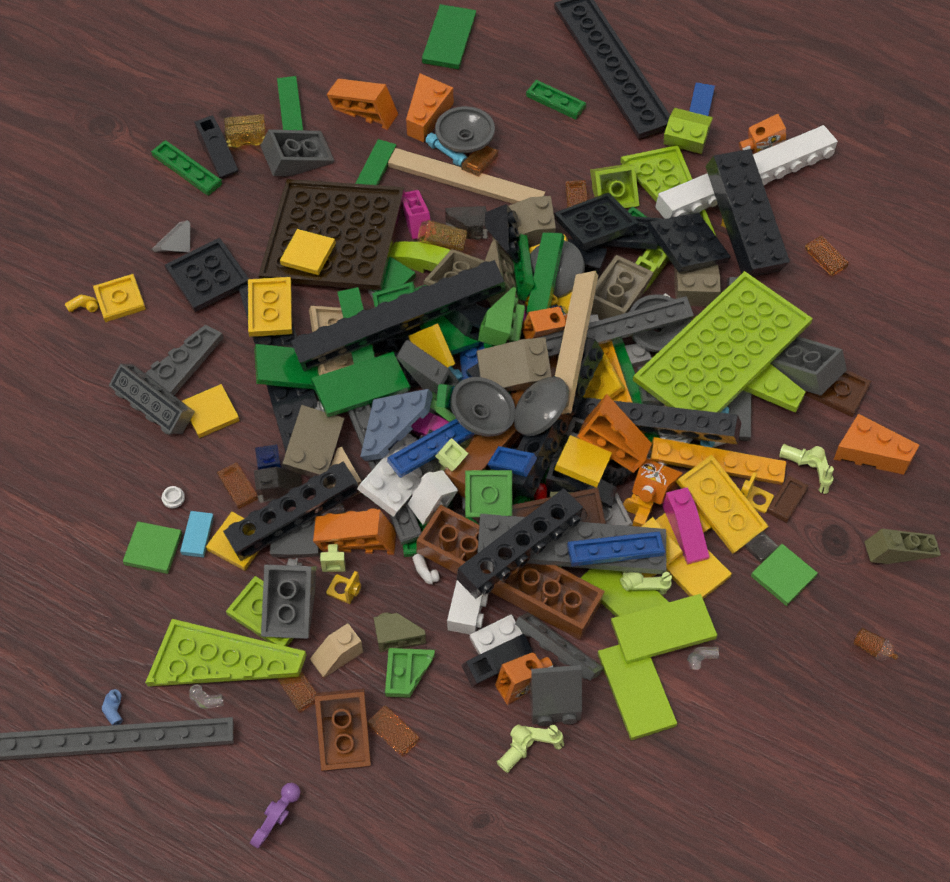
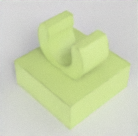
M451 438L435 457L440 460L439 463L444 468L447 467L453 471L468 453Z
M328 544V552H321L322 572H345L344 552H339L338 544Z

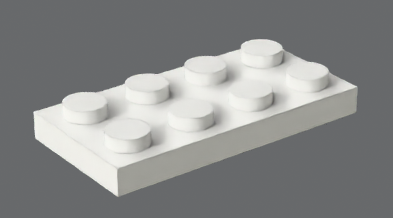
M409 433L392 447L390 452L376 465L357 488V490L393 517L412 496L413 491L418 488L421 478L426 473L432 472L440 461L438 458H434L399 478L388 464L387 457L417 441Z

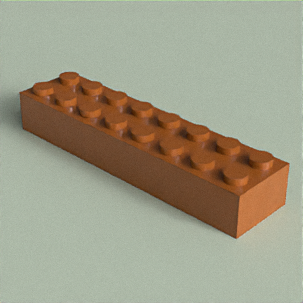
M440 505L417 539L416 553L457 574L458 568L478 552L479 525ZM527 563L522 568L517 567L514 569L508 579L503 582L500 580L491 591V593L579 640L601 605L605 592L556 565ZM482 570L486 574L492 573L489 570Z

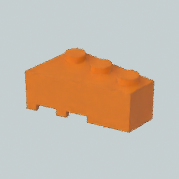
M419 73L406 118L408 136L425 142L428 134L432 133L435 129L438 118L454 104L453 87Z
M337 79L327 93L334 110L352 117L359 115L366 118V122L370 124L373 121L382 124V128L386 130L389 129L398 116L397 109L386 84Z
M607 394L584 420L577 436L583 441L612 452L610 458L633 473L646 460L652 445L648 438Z
M858 414L839 444L833 460L841 461V459L854 461L856 465L868 464L876 466V469L904 475L914 459L919 444Z
M368 509L361 512L348 511L343 514L328 513L325 516H316L313 542L321 551L328 552V544H338L339 552L351 553V549H365V554H373V550H387V555H394L396 532L393 525L380 509Z

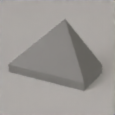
M188 220L179 222L152 250L154 252H190V222Z

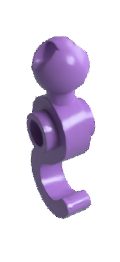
M287 783L281 789V799L277 803L272 801L264 812L267 818L251 839L250 844L259 849L276 823L281 825L289 814V811L286 810L289 803L297 801L300 797V788L297 784Z

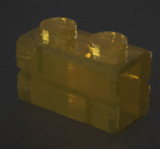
M264 114L224 118L225 137L228 147H240L242 145L257 146L262 144L266 136Z
M427 220L423 221L420 225L417 242L460 252L464 249L467 231Z

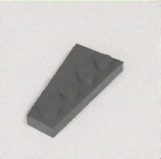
M204 325L185 339V344L181 347L173 348L168 352L166 358L160 362L157 360L153 363L151 369L145 374L175 395L223 340V334Z

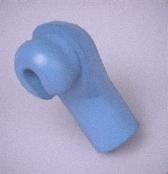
M116 689L109 691L102 705V712L111 725H120L123 722V719L117 712L122 695Z

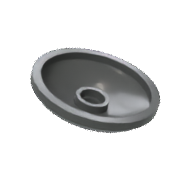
M462 106L444 112L436 122L435 133L438 141L444 147L455 152L470 153L486 147L492 141L495 134V125L493 119L483 110Z
M565 240L553 292L558 299L573 291L576 274L584 273L585 269L584 258L579 249L574 244ZM540 245L530 253L533 277Z
M665 295L645 296L636 301L629 312L674 299ZM691 319L657 328L660 332H655L653 329L632 335L631 337L644 349L658 353L691 322Z
M552 376L543 378L531 385L522 394L516 405L514 419L516 430L524 436H534L548 429L559 418L567 404L569 397L567 383L560 377Z
M470 377L460 381L451 393L450 406L453 415L464 428L477 435L498 436L506 432L514 422L515 405L511 396L502 386L492 380L482 377Z

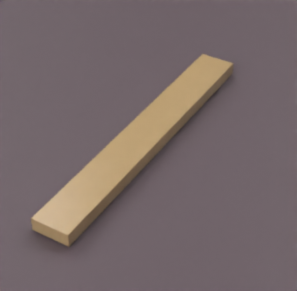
M395 148L388 161V167L512 204L530 197L545 196V192L397 148Z
M596 271L576 274L555 372V376L563 379L569 387L568 401L562 414L572 412L598 280Z

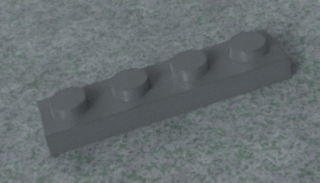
M528 612L518 617L515 625L520 628L523 634L534 638L543 649L551 651L558 656V660L563 664L570 666L581 665L582 678L591 681L600 675L603 670L601 665L534 615Z

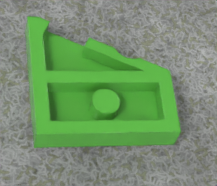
M389 648L385 696L410 698L433 661L435 650Z

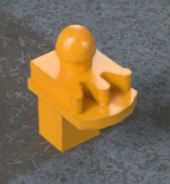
M635 494L631 498L625 499L623 503L626 511L636 514L632 526L641 527L650 516L653 506L652 501L644 502Z

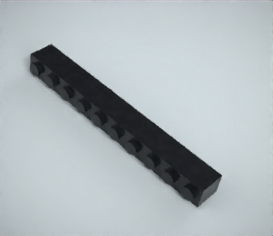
M495 260L485 261L479 264L478 267L462 270L455 276L442 278L435 284L422 286L415 292L402 294L397 299L390 302H382L370 310H362L357 315L342 318L332 325L319 327L312 333L299 335L291 342L303 371H307L505 292V282Z

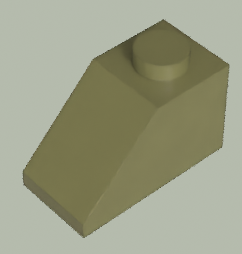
M382 613L374 617L379 652L389 651V648L402 649L426 644L425 630L400 614Z

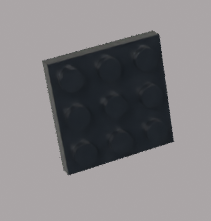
M609 192L554 213L555 220L583 250L591 249L594 246L609 242L639 229V222Z
M700 213L650 221L647 226L679 273L728 263L731 258Z
M220 237L165 264L166 271L194 312L239 291V287L248 284L249 278Z

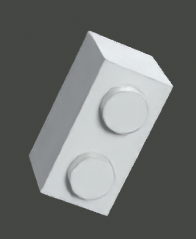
M443 470L428 472L421 478L418 488L413 491V496L408 502V506L420 522L426 524L440 505L448 507L458 490Z
M457 580L447 619L448 630L470 635L477 631V627L481 628L484 614H481L482 606L486 607L489 593L485 596L482 594L475 599Z

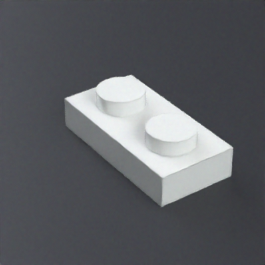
M512 615L470 634V640L479 655L523 635L520 628L515 625L516 622Z

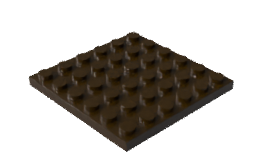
M286 179L259 271V279L291 277V283L382 290L405 196V188ZM297 229L335 239L336 244L319 275L286 267L280 263V259Z

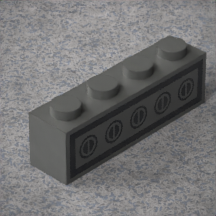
M120 363L109 384L115 390V394L118 397L128 400L132 408L142 411L146 415V419L160 425L161 430L169 435L183 434L195 412L134 364Z

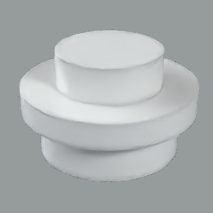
M176 486L167 487L162 494V502L168 508H177L185 500L184 492Z

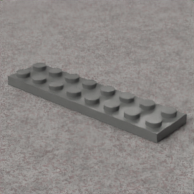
M480 513L477 553L525 517ZM579 522L574 528L569 527L566 529L560 539L557 541L552 540L548 543L543 552L538 555L535 553L531 556L528 563L571 567L567 543L570 541L660 531L665 549L664 556L572 567L663 574L666 572V529ZM535 530L538 533H543L542 530ZM518 543L520 546H527L524 543ZM501 556V557H500V558L503 559V560H508V559H509L508 557H505V556Z

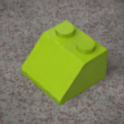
M674 108L664 133V145H678L680 149L702 154L713 117Z
M622 164L590 170L595 197L609 192L624 208L640 206L635 165Z

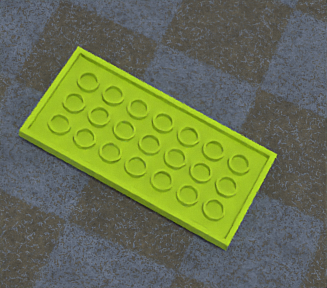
M744 271L633 376V381L667 407L720 413L812 323L813 318Z

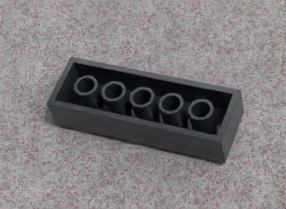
M747 149L714 155L705 167L741 274L745 271L752 277L780 272L790 263L752 150Z

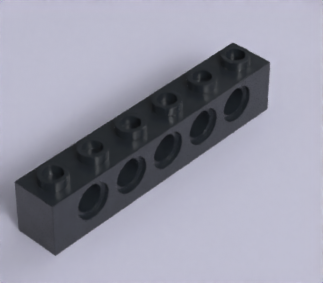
M344 461L334 464L319 476L311 477L307 483L300 487L292 488L288 494L270 501L267 506L260 510L251 512L245 519L230 524L223 532L239 560L243 561L313 520L316 516H320L359 493L357 481ZM330 484H336L333 488H327ZM315 495L314 499L307 500L308 497ZM296 507L293 511L287 512L289 508ZM270 519H275L273 523L267 524ZM255 530L252 535H247L249 531Z
M563 488L458 568L457 580L475 599L482 594L484 596L492 591L496 583L500 580L503 582L508 579L514 569L525 566L531 556L535 553L537 555L545 550L548 543L552 540L557 541L560 539L566 529L569 527L574 528L582 519L583 506ZM535 530H542L543 533H538ZM518 543H524L527 546H520ZM501 556H505V557H508L509 559H508V560H503V559H501L500 557H501ZM482 570H489L492 573L486 574Z

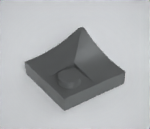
M316 518L273 542L270 548L271 556L284 558L320 556L319 547L313 542Z

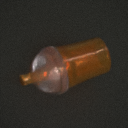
M863 627L859 630L853 641L854 645L872 655L876 660L885 661L890 657L897 660L898 655L893 653L894 646L889 639L874 634Z

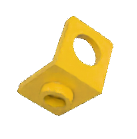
M754 472L750 481L745 480L741 492L744 493V496L755 510L766 513L774 495L754 486L757 475ZM755 495H762L765 497L766 503L757 505L754 503L753 497Z
M354 571L350 579L338 574L335 575L326 591L327 595L350 604L354 596L356 597L361 589L358 572ZM345 583L347 585L344 594H338L335 591L337 584Z

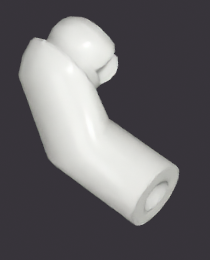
M420 554L413 556L415 568L427 584H433V582L440 580L437 570L429 571L424 556Z

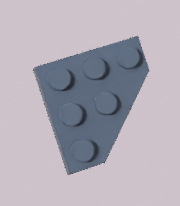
M429 389L374 399L360 457L365 461L384 458L390 452L388 448L396 440L400 442L413 429L411 425L419 417L423 419L429 413L433 393Z

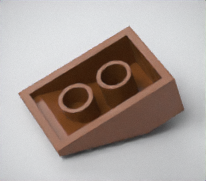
M365 688L316 693L315 706L321 771L371 766Z

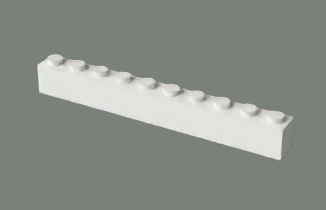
M823 125L753 154L763 185L774 179H780L791 172H797L805 166L813 165L819 160L830 158L835 152L838 141ZM707 173L659 193L655 207L666 219L699 213L703 209L716 206L718 203Z

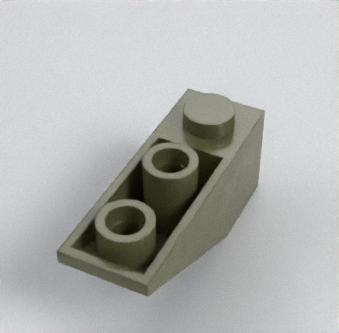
M881 529L865 541L870 561L874 563L892 564L939 557L941 555L935 536L932 534Z

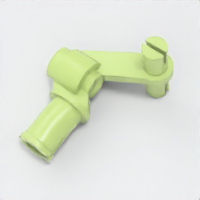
M783 444L779 457L796 462L798 466L808 464L811 467L817 468L819 482L821 483L819 491L820 493L823 491V494L828 493L829 486L833 483L832 473L834 468L831 466L829 469L825 450L815 446L806 451V449L800 450Z
M622 571L623 577L620 579L626 591L630 589L657 590L661 595L665 594L672 584V575L669 572H664L662 577L643 578L642 573Z
M516 725L510 733L512 737L511 748L496 762L508 773L521 758L526 757L527 747H530L534 740L551 743L556 749H561V745L564 746L563 734L555 725L549 726L550 729Z

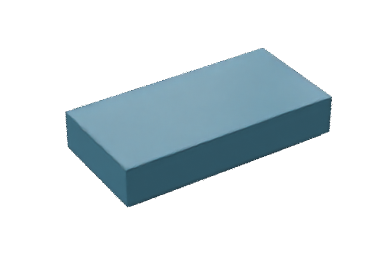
M190 512L180 551L181 555L204 558L214 520L212 513Z

